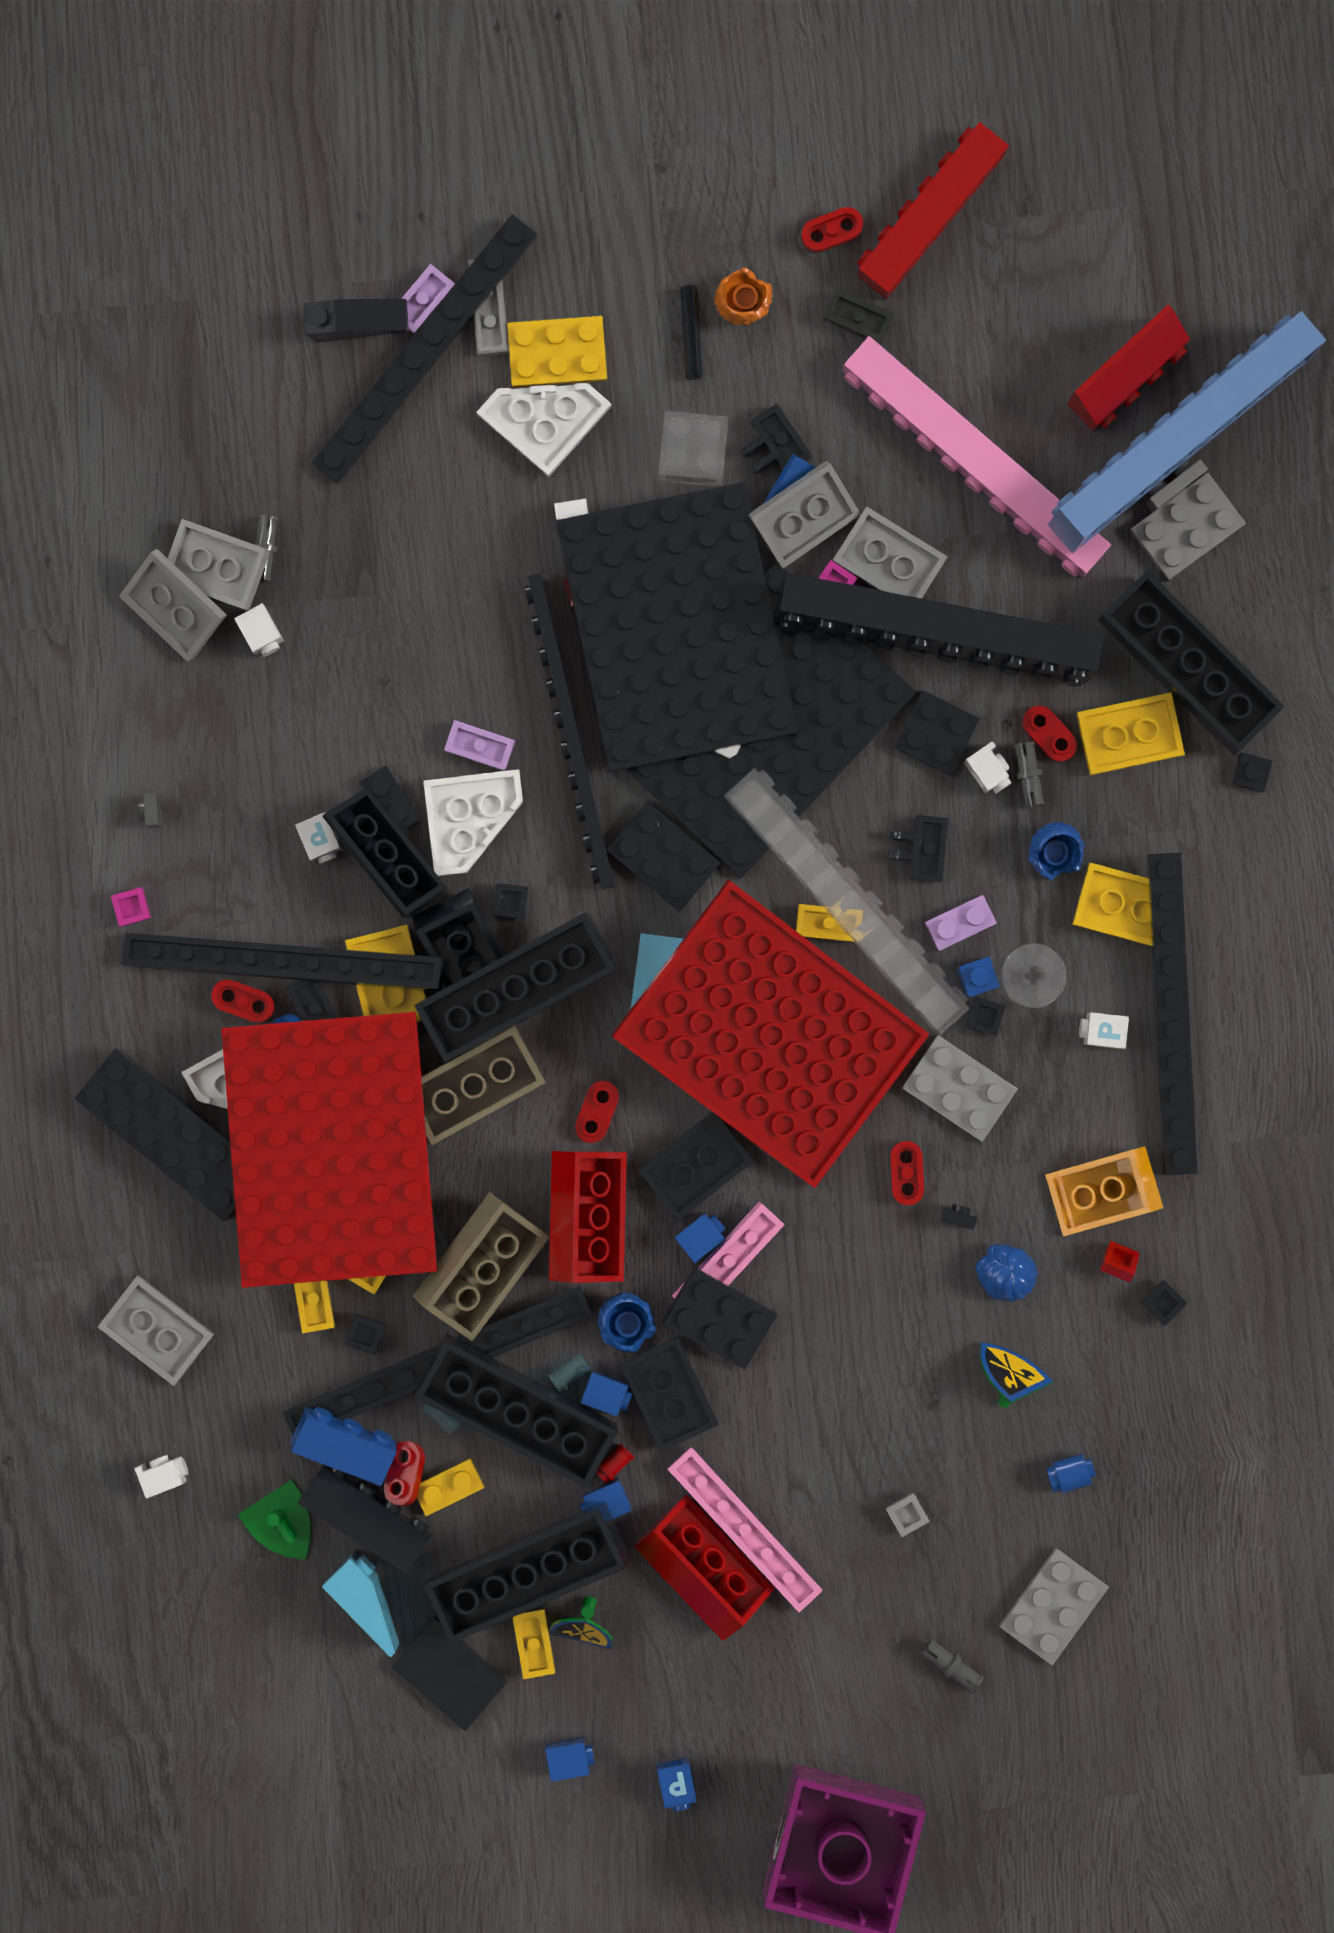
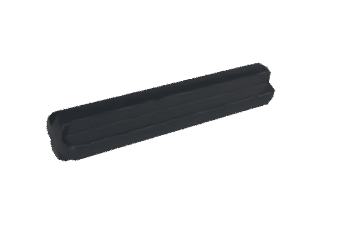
M684 285L680 288L685 377L688 380H698L702 378L698 292L696 285Z

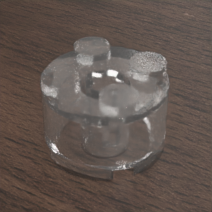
M1032 943L1020 946L1007 954L1001 963L998 979L1001 991L1008 1001L1024 1009H1037L1051 1004L1060 996L1066 985L1067 972L1064 962L1055 951L1046 945ZM1031 968H1034L1035 974L1040 975V979L1034 981V985H1030V980L1025 979V973L1030 972Z

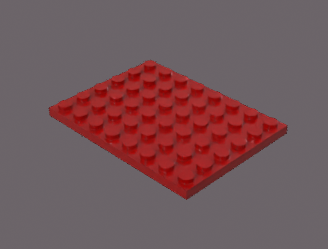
M727 880L611 1036L810 1186L816 1188L924 1043L929 1033L732 881Z
M417 1012L221 1028L242 1288L437 1272Z

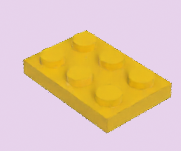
M603 316L507 323L512 388L607 381Z
M1171 692L1076 713L1089 776L1185 755Z
M1091 862L1088 863L1072 925L1152 947L1149 879Z
M408 925L345 940L347 950L415 955ZM356 985L364 1016L417 1012L414 1005L426 999L424 990ZM417 1012V1022L422 1021Z

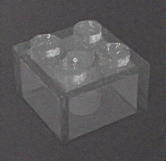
M665 410L658 481L722 486L729 417Z

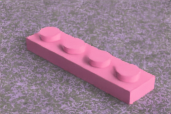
M759 1201L698 1268L729 1285L785 1224ZM682 1284V1285L679 1287V1289L672 1295L674 1299L676 1298V1296H677V1294L679 1293L680 1289L682 1288L683 1284Z

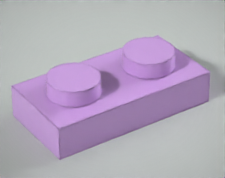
M432 264L427 267L401 298L407 300L409 331L414 335L455 285L454 282Z
M454 720L444 751L506 771L515 740Z
M983 895L925 922L938 951L997 924Z

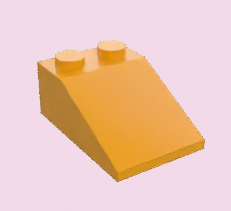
M1145 1146L1045 1175L1063 1236L1163 1208Z

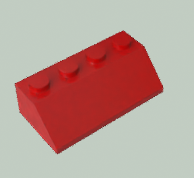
M1168 304L1074 391L1067 405L1093 432L1099 426L1103 429L1107 428L1118 417L1115 411L1124 404L1128 408L1141 396L1138 390L1146 382L1149 386H1152L1164 374L1161 370L1164 365L1169 361L1174 365L1187 353L1184 347L1190 338L1172 307Z
M687 1494L659 1519L634 1546L722 1641L742 1628L775 1589Z

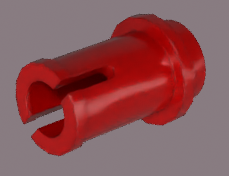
M620 1443L601 1462L596 1474L606 1484L610 1480L615 1481L613 1477L635 1457Z

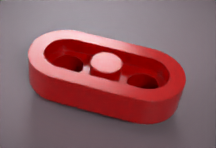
M843 207L808 221L802 229V244L810 252L821 253L853 241L861 234L863 218L856 209L851 207ZM848 221L853 227L851 230L846 231L841 228V223ZM820 233L823 239L820 242H815L812 240L811 235Z
M1034 706L1024 714L1022 727L1025 733L1049 759L1055 762H1064L1074 755L1077 748L1074 735L1050 709L1045 706ZM1042 716L1045 720V725L1037 727L1034 724V717ZM1059 739L1066 742L1067 746L1063 751L1058 750L1055 746V742Z
M229 979L218 982L212 989L211 999L213 1004L224 1012L256 1023L269 1020L274 1013V1000L264 991ZM227 990L234 992V999L231 1002H226L223 998V994ZM256 1001H262L265 1005L261 1013H256L253 1009Z
M598 1081L591 1085L575 1124L578 1137L587 1143L598 1142L607 1133L619 1101L618 1090L612 1083ZM604 1090L609 1094V1100L606 1103L598 1102L597 1093ZM592 1120L597 1123L598 1128L596 1132L588 1133L586 1131L585 1124L588 1121Z
M901 1141L890 1152L891 1191L894 1199L900 1204L914 1205L922 1199L924 1194L923 1154L917 1144L911 1141ZM903 1151L911 1153L912 1159L910 1162L903 1163L900 1160V1154ZM903 1184H912L913 1192L910 1195L902 1193L901 1188Z
M402 1441L396 1445L397 1452L386 1475L384 1495L394 1505L408 1506L415 1501L419 1492L425 1463V1452L415 1442ZM407 1452L408 1459L406 1462H403L402 1455ZM400 1483L402 1489L397 1495L395 1488Z

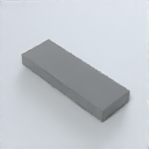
M468 260L469 267L474 260ZM500 281L496 289L491 292L488 299L474 314L478 356L509 354L503 281Z

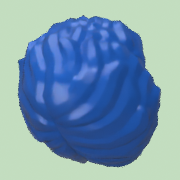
M1065 822L1049 823L1037 830L1036 834L1032 836L1028 860L1040 876L1051 881L1062 872L1072 873L1081 869L1084 842L1080 838L1079 832L1070 824L1066 825Z
M994 1244L987 1249L988 1255L982 1257L975 1265L980 1285L983 1286L990 1298L1005 1302H1015L1025 1298L1036 1284L1038 1274L1035 1268L1036 1264L1026 1254L1024 1249L1004 1244Z
M623 1292L618 1293L616 1296L612 1295L610 1299L604 1302L603 1307H600L597 1323L602 1341L616 1350L630 1353L637 1352L644 1339L652 1337L656 1332L655 1321L649 1304L631 1292L629 1294Z

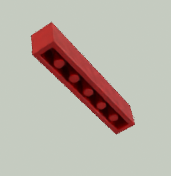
M980 121L974 129L967 127L957 141L961 145L954 153L948 151L937 165L940 168L933 178L928 175L917 189L920 192L919 196L914 202L910 200L905 202L897 213L900 219L893 227L888 224L877 237V240L880 241L873 251L868 248L858 260L857 264L860 267L858 268L857 277L886 300L1006 155L1009 145Z

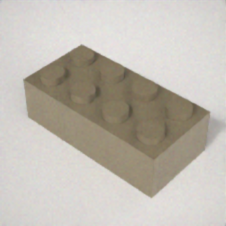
M515 1026L422 1077L426 1135L431 1145L441 1142L547 1083Z
M489 1192L437 1262L438 1271L428 1274L413 1294V1297L426 1310L473 1341L550 1237L538 1226Z

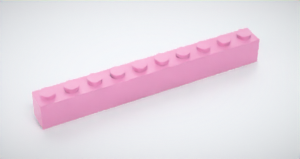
M870 336L844 364L842 370L846 374L844 379L857 390L860 387L870 395L868 399L875 407L880 410L886 408L894 415L892 420L904 431H907L909 428L918 436L917 442L927 451L931 452L932 449L942 457L940 461L947 469L953 473L958 470L965 476L966 480L964 482L976 493L982 491L990 498L989 504L997 512L1009 514L1014 519V526L1023 534L1028 535L1031 533L1038 539L1037 545L1046 554L1052 556L1054 553L1063 561L1061 566L1074 577L1079 575L1084 578L1110 548L1111 544L1098 533L1072 554L1048 526V523L1054 516L1051 511L1058 506L1057 503L1060 500Z

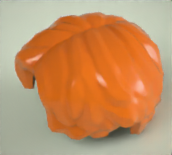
M742 267L741 270L734 271L721 280L716 290L714 304L717 306L716 309L719 315L724 320L738 326H749L751 323L767 316L770 304L772 303V285L756 279L752 271L747 267Z

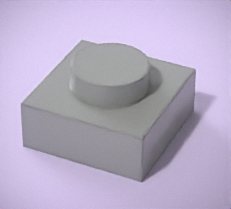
M913 1492L885 1508L901 1537L930 1522Z

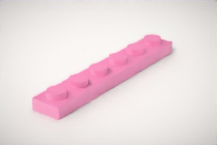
M692 1446L668 1467L669 1472L798 1612H801L823 1591Z

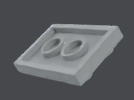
M826 460L752 511L748 516L774 559L783 569L856 519L861 513L831 463Z
M1207 473L1131 528L1130 532L1165 579L1169 581L1243 527L1246 522L1211 475Z
M866 506L834 557L833 562L876 590L923 598L948 556Z
M182 519L168 559L206 596L249 611L270 550Z
M158 549L148 555L119 595L132 610L187 662L195 658L226 617V614Z
M939 1035L936 1036L902 1087L906 1092L980 1142H983L1018 1090V1088Z
M139 1275L136 1276L98 1326L100 1330L173 1386L178 1383L215 1335Z
M1055 1547L999 1626L1053 1666L1109 1586Z

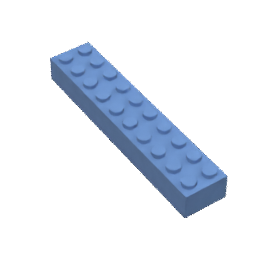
M1302 311L1293 318L1289 314L1286 315L1274 326L1275 329L1268 335L1263 334L1244 355L1241 353L1226 365L1227 368L1220 374L1215 373L1196 394L1192 392L1178 404L1179 407L1172 414L1166 413L1154 424L1155 427L1147 434L1145 432L1140 434L1130 443V447L1123 454L1119 452L1105 464L1106 467L1099 472L1100 475L1097 472L1091 474L1082 482V486L1075 492L1076 495L1071 491L1057 503L1058 506L1051 511L1054 516L1048 523V526L1072 554L1313 357L1325 343L1326 339Z

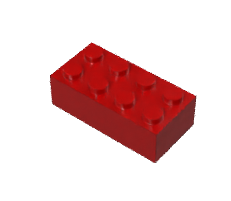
M552 1151L549 1281L568 1283L624 1282L627 1152Z

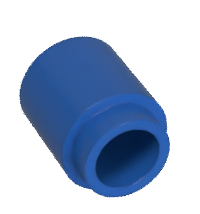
M1082 1453L1052 1462L1053 1466L1046 1468L1053 1493L1061 1491L1063 1494L1092 1485L1090 1478L1096 1477L1091 1459H1084Z

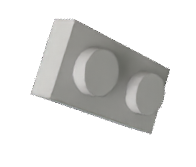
M1201 459L1193 465L1190 461L1186 462L1174 472L1177 478L1167 484L1163 480L1149 491L1152 497L1147 501L1146 505L1152 512L1157 511L1161 506L1203 476L1208 468Z

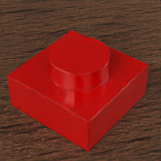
M1110 1240L1105 1249L1100 1271L1130 1283L1135 1275L1140 1253Z

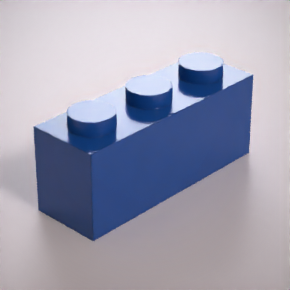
M305 1407L291 1439V1452L382 1486L397 1452L396 1442L392 1436L381 1430L372 1432L364 1429L360 1423L352 1419H345L343 1421L332 1417L333 1415L323 1408L316 1407L311 1409Z

